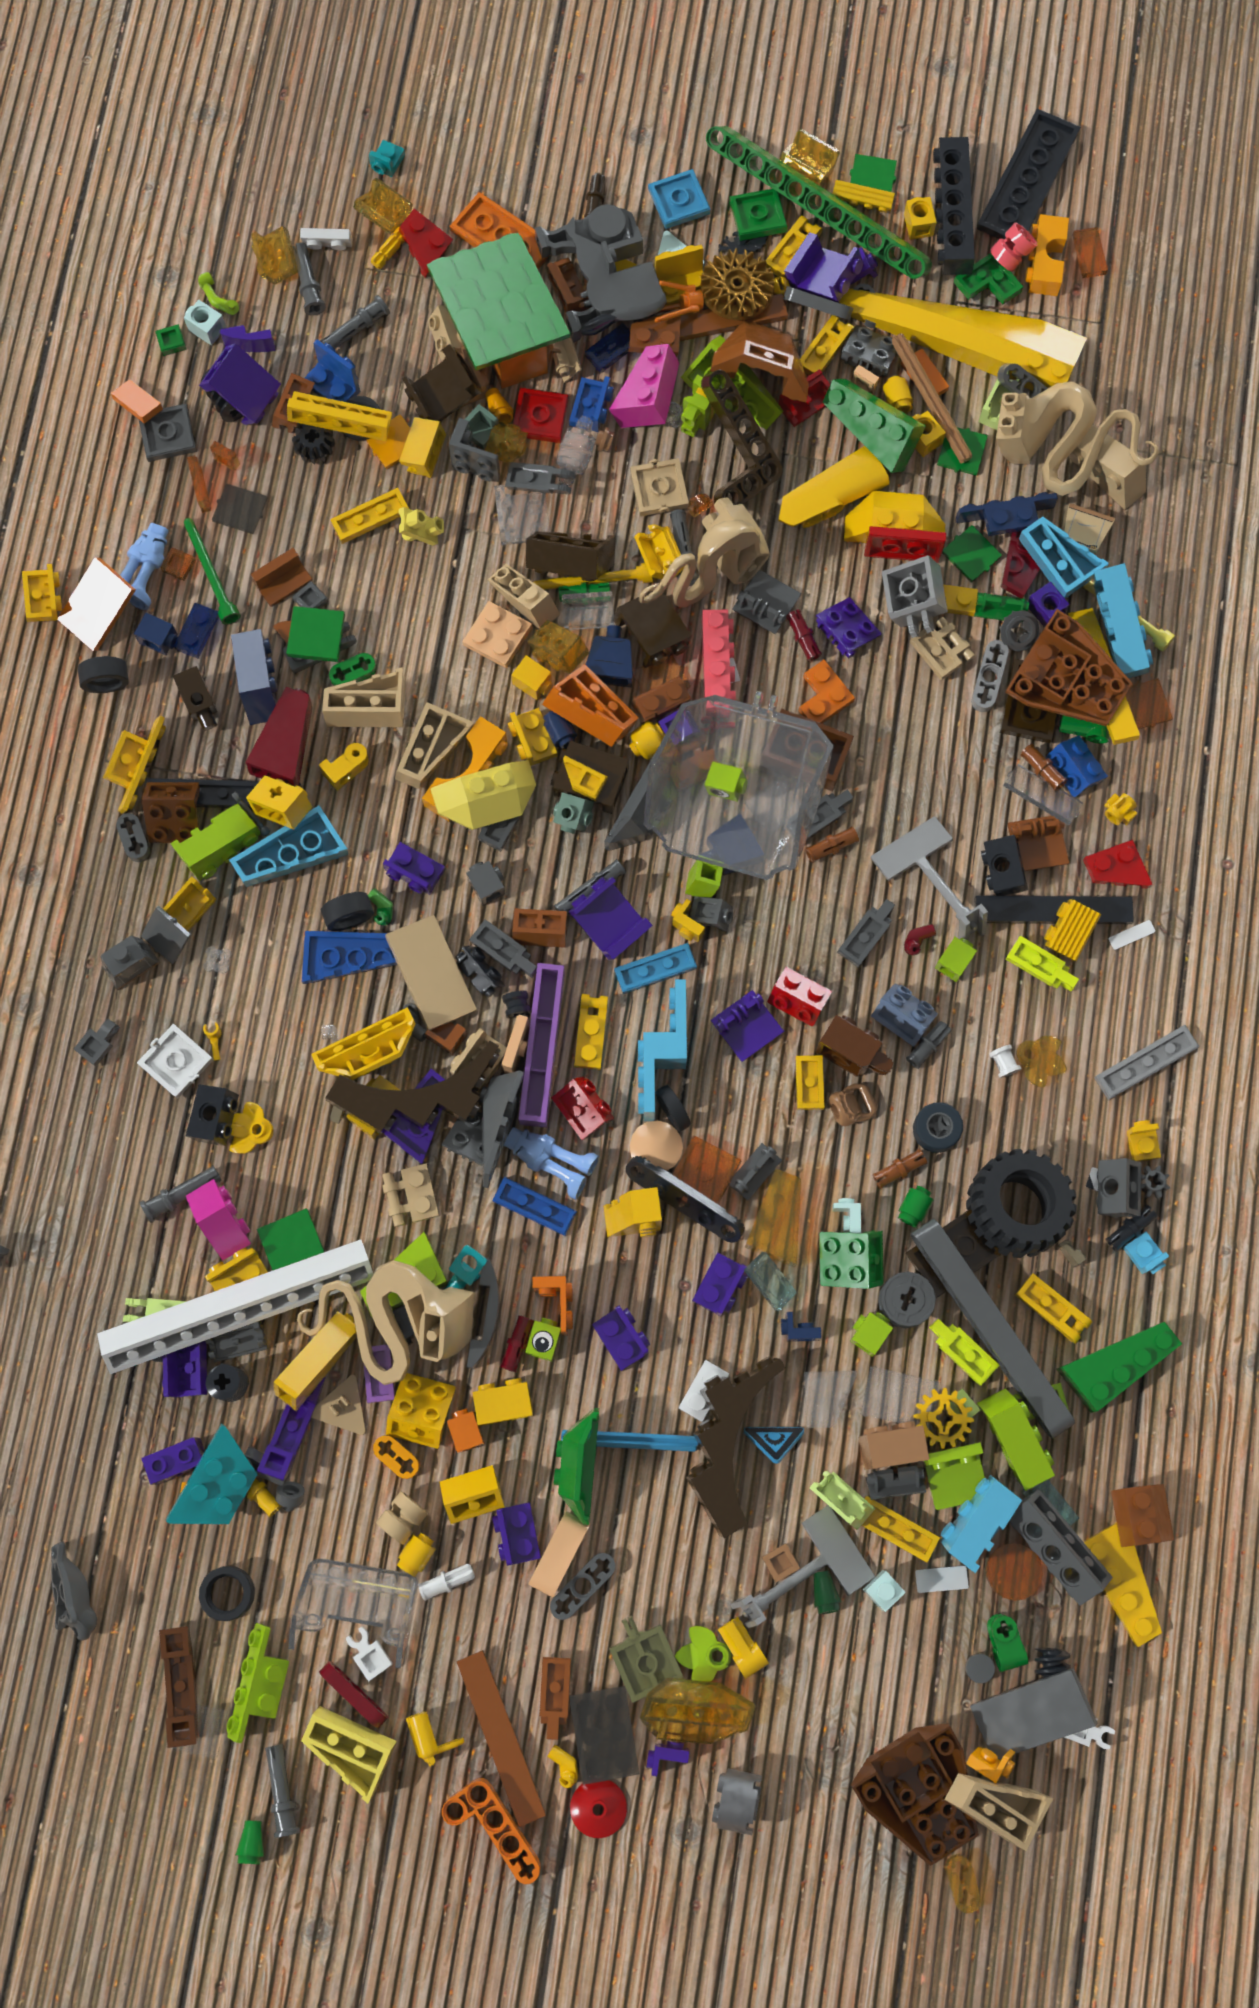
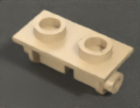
M571 335L568 339L549 345L551 351H554L553 358L557 367L556 372L560 374L563 382L566 383L582 370Z

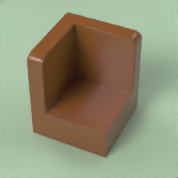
M451 1022L431 1031L427 1030L425 1033L428 1040L452 1056L468 1035L466 1028L458 1023L454 1025Z

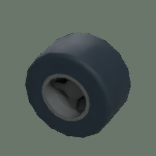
M943 1102L931 1103L925 1106L918 1113L913 1123V1135L917 1143L924 1150L932 1153H943L950 1150L960 1140L963 1133V1120L959 1112L953 1106Z

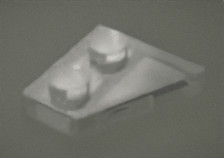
M857 1371L804 1372L806 1428L835 1427L857 1377Z

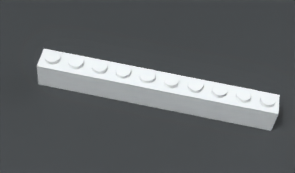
M360 1239L97 1333L101 1355L109 1373L113 1374L316 1301L319 1299L321 1288L327 1283L340 1280L350 1283L354 1287L370 1281L373 1271L362 1240ZM334 1290V1291L330 1292L329 1296L332 1295V1294L341 1292V1291H339V1290Z

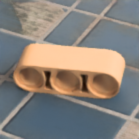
M567 1511L564 1513L528 1584L529 1586L552 1598L554 1597L590 1523L585 1525L577 1516Z

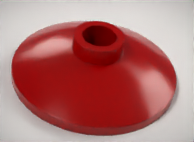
M592 1778L583 1782L575 1790L570 1803V1814L573 1823L580 1832L592 1838H605L617 1832L624 1823L627 1814V1802L623 1791L617 1784L605 1778ZM596 1804H601L604 1807V1812L600 1815L593 1812V1807Z

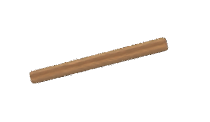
M902 333L892 338L894 348L935 420L946 432L945 437L959 462L965 463L972 458L970 449L906 337Z

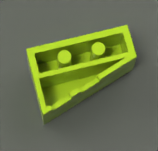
M238 803L212 818V824L202 831L198 827L190 832L192 837L182 843H179L178 840L170 843L180 859L199 882L202 879L212 877L220 865L224 862L229 863V860L235 857L238 851L245 846L253 845L260 835L258 827Z
M1005 1388L977 1403L981 1409L980 1411L986 1415L991 1425L989 1428L993 1435L995 1434L1002 1448L1001 1451L1018 1483L1025 1491L1055 1476L1051 1468L1055 1463L1048 1450H1042L1039 1443L1043 1441L1042 1436L1035 1425L1031 1427L1027 1419L1031 1417V1414L1023 1401L1019 1403Z

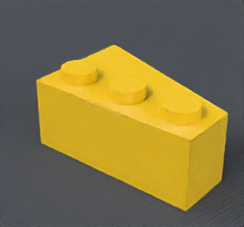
M657 1187L632 1190L621 1195L619 1203L617 1199L612 1200L611 1204L603 1205L607 1237L640 1233V1237L655 1236L657 1231H661L662 1217Z

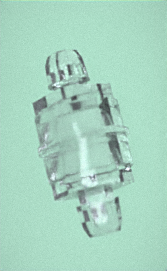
M581 416L577 421L576 428L568 427L562 443L559 445L560 449L556 464L561 469L570 470L575 473L574 479L559 478L561 484L571 486L577 476L576 474L583 475L590 459L593 457L592 453L596 439L590 433L593 422L589 417Z

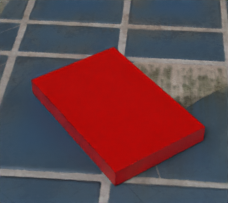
M870 526L864 547V556L913 561L929 555L938 563L946 542V532Z

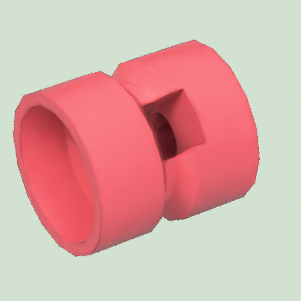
M1014 223L1007 230L1005 239H999L990 249L994 258L1011 272L1023 261L1022 256H1028L1037 246L1034 237L1018 223Z

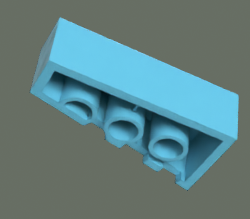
M1125 563L1094 571V589L1113 662L1128 678L1149 673V665L1153 664L1150 649H1145L1144 640H1147L1144 625L1140 626L1138 616H1140L1138 602L1133 599V582L1131 577H1128Z
M319 805L310 810L295 829L284 826L229 861L244 885L249 887L349 855Z

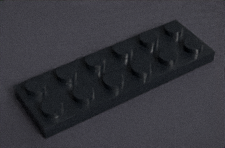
M1037 108L976 229L998 239H1005V233L1014 223L1020 224L1029 232L1081 127Z

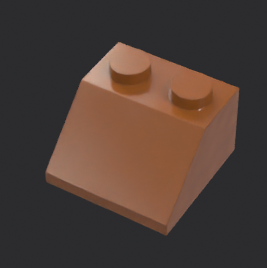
M1164 1484L1111 1491L1121 1547L1174 1541Z

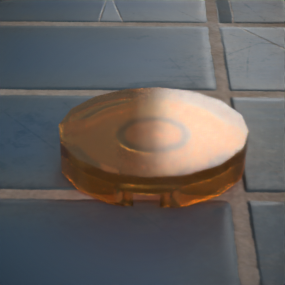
M1017 1543L1003 1544L990 1555L986 1565L987 1581L991 1588L1002 1598L1013 1601L1024 1600L1033 1595L1041 1585L1043 1576L1041 1562L1036 1553L1027 1546Z

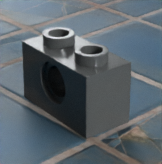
M1127 1158L1099 1160L1097 1171L1098 1196L1096 1199L1098 1214L1112 1218L1141 1216V1162Z

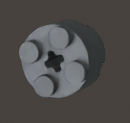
M729 1768L726 1773L722 1772L720 1774L717 1792L722 1793L721 1801L714 1805L712 1822L717 1823V1828L752 1836L754 1828L748 1826L753 1824V1820L756 1821L761 1787L756 1786V1782L762 1781V1775Z

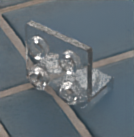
M504 485L494 486L501 545L526 543V538L536 531L550 532L545 493L537 492L510 496V494H505Z

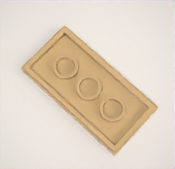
M434 915L385 935L427 1030L431 1031L477 1011Z

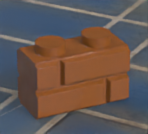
M678 676L635 697L631 704L641 724H644L647 721L652 722L674 711L676 707L680 708L688 704L691 697L681 677Z

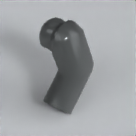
M407 1003L403 1009L408 1007L416 1023L411 1035L418 1041L423 1042L426 1039L425 1033L427 1030L419 1025L417 1006L413 1003Z

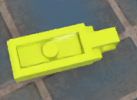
M1019 936L1005 959L1047 985L1057 989L1059 986H1062L1072 991L1079 981L1077 977L1068 973L1070 968L1065 965L1066 962L1022 936Z
M939 1319L930 1325L929 1328L939 1337L936 1340V1343L940 1346L939 1348L979 1386H982L1000 1366L960 1327L957 1328L953 1324L947 1327Z

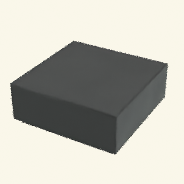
M312 581L292 597L299 607L321 609L329 602L328 598Z

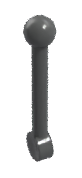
M235 791L232 797L259 827L260 834L268 836L270 829L259 821L242 800L241 796Z

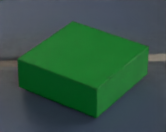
M179 324L155 331L163 356L187 350Z

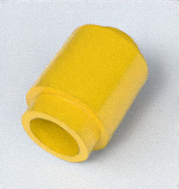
M893 376L887 379L883 385L887 403L905 414L910 412L913 399L906 378Z
M421 1532L418 1536L412 1534L398 1557L400 1560L397 1566L416 1577L418 1572L423 1571L436 1550L432 1546L434 1540Z

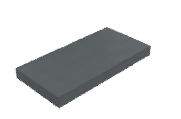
M1074 1668L970 1705L987 1748L997 1755V1759L1003 1758L1010 1749L1015 1751L1016 1754L1095 1727L1098 1724Z

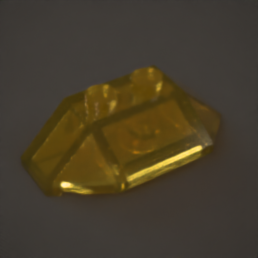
M666 1678L647 1693L640 1719L657 1740L712 1744L729 1738L738 1731L739 1733L748 1731L756 1706L753 1702L722 1683Z

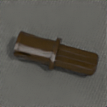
M595 173L591 177L590 189L586 194L587 206L584 217L589 215L598 206H601L605 201L603 192L606 178L600 173Z

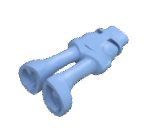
M150 523L147 531H142L141 536L129 548L127 552L129 560L120 574L122 578L130 583L136 569L142 565L138 576L131 585L136 591L129 600L133 606L141 610H148L151 605V599L146 593V585L154 569L161 567L164 560V549L167 545L165 538L169 530L155 523Z
M513 1127L504 1144L505 1147L513 1150L512 1154L517 1155L531 1170L535 1172L544 1170L564 1181L567 1185L569 1197L575 1200L578 1199L585 1187L586 1177L566 1169L550 1158L560 1159L574 1166L587 1176L593 1173L599 1160V1156L595 1153H587L585 1155L572 1153L556 1145L553 1137L547 1134L531 1133L527 1129L523 1132Z

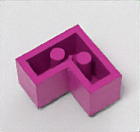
M213 1179L186 1195L197 1225L222 1261L251 1244L247 1235L251 1231L243 1218L238 1220L235 1216L238 1211L224 1185L219 1187Z

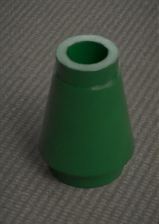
M830 1571L814 1573V1608L818 1609V1614L824 1615L840 1611L839 1604L842 1602Z

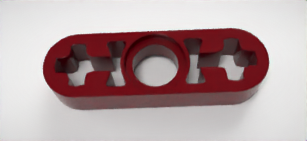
M328 1661L319 1671L320 1675L375 1728L379 1729L389 1718L333 1662Z

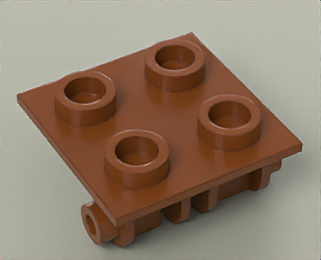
M1059 815L1007 823L1009 834L1015 835L1018 840L1024 871L1069 864L1062 829L1065 827L1063 818L1059 819Z

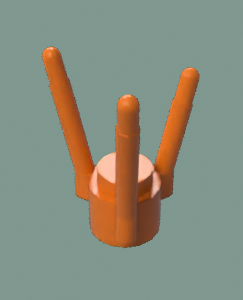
M663 280L659 282L661 286L684 290L685 292L680 295V303L665 305L659 312L681 310L655 318L656 323L688 313L699 312V310L703 309V293L701 290H696L695 285H683Z

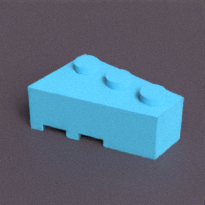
M992 1475L988 1479L983 1478L975 1488L977 1493L971 1501L966 1500L958 1510L959 1516L954 1523L949 1522L941 1532L942 1538L940 1542L946 1550L974 1573L980 1567L976 1561L985 1549L988 1552L994 1545L991 1542L992 1538L999 1529L1003 1530L1022 1502L1015 1493Z

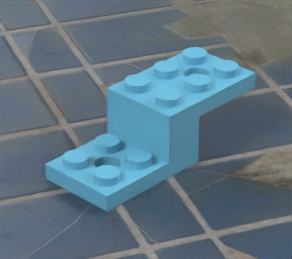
M686 979L675 980V987L670 988L669 1010H674V1014H670L669 1032H643V1040H638V1062H643V1067H638V1088H643V1093H638V1114H644V1121H654L655 1069H686Z

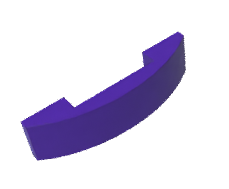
M326 1377L321 1380L297 1411L286 1404L271 1443L267 1445L257 1472L284 1481L307 1432Z

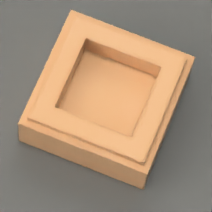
M858 365L854 370L852 383L874 394L877 390L879 377Z

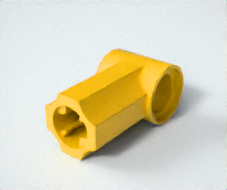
M738 1616L718 1629L733 1654L734 1662L745 1679L769 1664L756 1641L753 1642Z

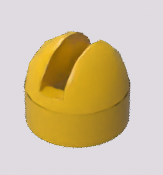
M779 276L773 279L775 281L773 295L783 294L784 298L789 282L785 277ZM779 284H782L784 290L780 289Z

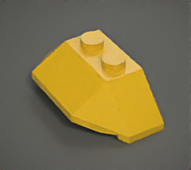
M872 491L846 515L844 541L866 543L870 526L945 532L946 524L924 495Z
M407 1007L311 1055L318 1071L335 1076L342 1075L354 1080L401 1057L416 1023Z

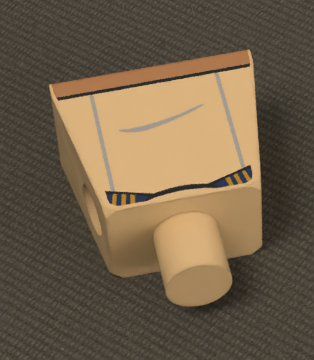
M1069 503L1063 518L1062 530L1080 545L1083 544L1090 552L1096 555L1108 535L1115 518Z

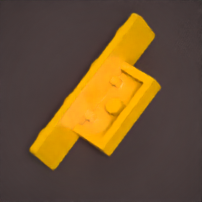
M161 715L155 719L147 740L125 730L121 732L104 773V779L126 788L118 808V812L122 814L128 809L132 810L138 797L134 794L138 785L142 786L147 776V772L144 771L147 762H152L157 749L153 748L157 739L160 740L165 732L166 726L163 725L165 717Z

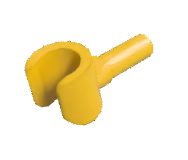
M215 1022L216 1030L209 1033L208 1026L204 1024L203 1031L210 1040L214 1061H219L218 1039L222 1033L221 1029Z

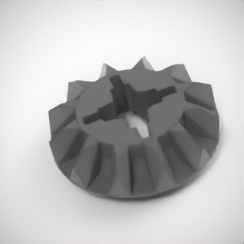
M1024 610L1012 611V614L1004 617V622L999 627L1001 630L999 638L1004 645H1007L1013 651L1028 649L1035 643L1039 634V624L1036 617ZM1020 624V627L1024 628L1027 632L1019 633L1018 637H1016V633L1011 631V628H1018Z

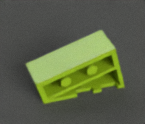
M425 1232L394 1259V1261L416 1267L439 1289L448 1284ZM365 1286V1287L360 1291V1293H361V1295H362V1297H363V1299H364V1302H365V1304H366V1306H367V1308H368V1311H369V1313H370V1315H371L370 1309H369L368 1304H367V1302H366V1286ZM391 1292L388 1295L392 1311L404 1305L398 1294Z

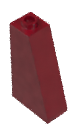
M285 687L246 760L250 775L260 779L264 776L273 779L279 778L286 784L294 787L299 786L313 709L310 696L304 690Z

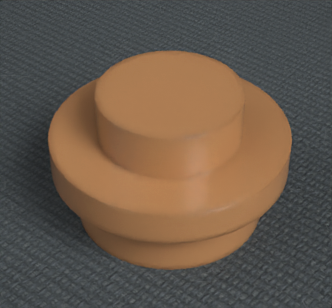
M605 427L604 431L599 430L594 442V444L598 445L597 451L601 452L604 450L608 452L614 432L609 431L608 427Z

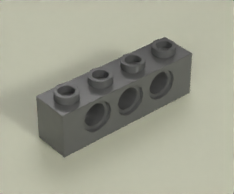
M1038 1488L1022 1499V1502L1009 1521L1012 1527L1026 1540L1031 1550L1045 1563L1049 1572L1064 1586L1068 1595L1074 1598L1079 1606L1102 1592L1113 1577Z

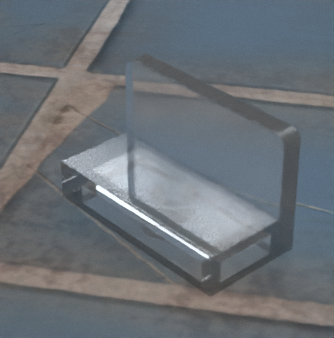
M612 591L562 595L564 630L607 628L609 625H614Z

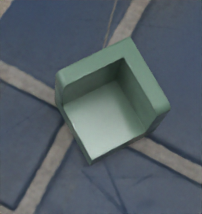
M480 404L465 418V420L469 421L470 431L473 433L471 441L483 450L500 433L498 418Z

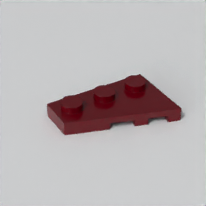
M1022 531L1011 533L1000 587L1019 598H1024L1041 569L1020 542L1019 537Z

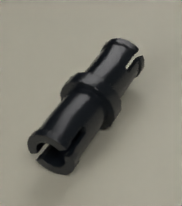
M1146 1204L1141 1209V1216H1135L1130 1219L1126 1218L1119 1229L1105 1238L1109 1246L1113 1245L1112 1249L1118 1252L1133 1237L1138 1238L1141 1235V1231L1158 1218L1154 1210L1151 1212L1152 1208Z

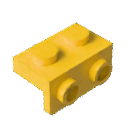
M47 564V570L22 571L27 622L58 620L57 611H62L61 595L56 596L55 588L60 587L59 573L53 572L52 564Z

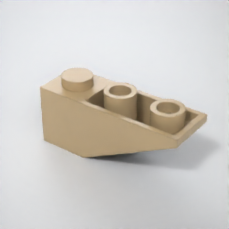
M508 564L502 566L488 579L489 583L512 606L541 631L560 615L548 592Z

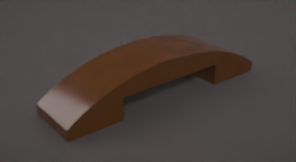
M189 1626L159 1630L161 1659H164L168 1718H165L167 1748L197 1744L198 1710L195 1666Z

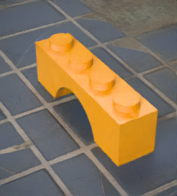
M481 716L466 735L467 744L473 753L468 769L455 778L442 779L436 777L422 797L424 807L437 815L439 814L431 794V788L461 776L493 768L494 763L492 762L496 756H501L508 746L506 732ZM439 815L450 823L451 820L449 818Z

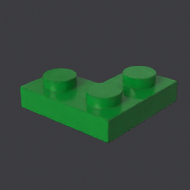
M992 253L974 264L972 274L957 275L954 279V284L968 300L988 287L1004 305L1023 290V285L1011 271L1004 268L994 258Z

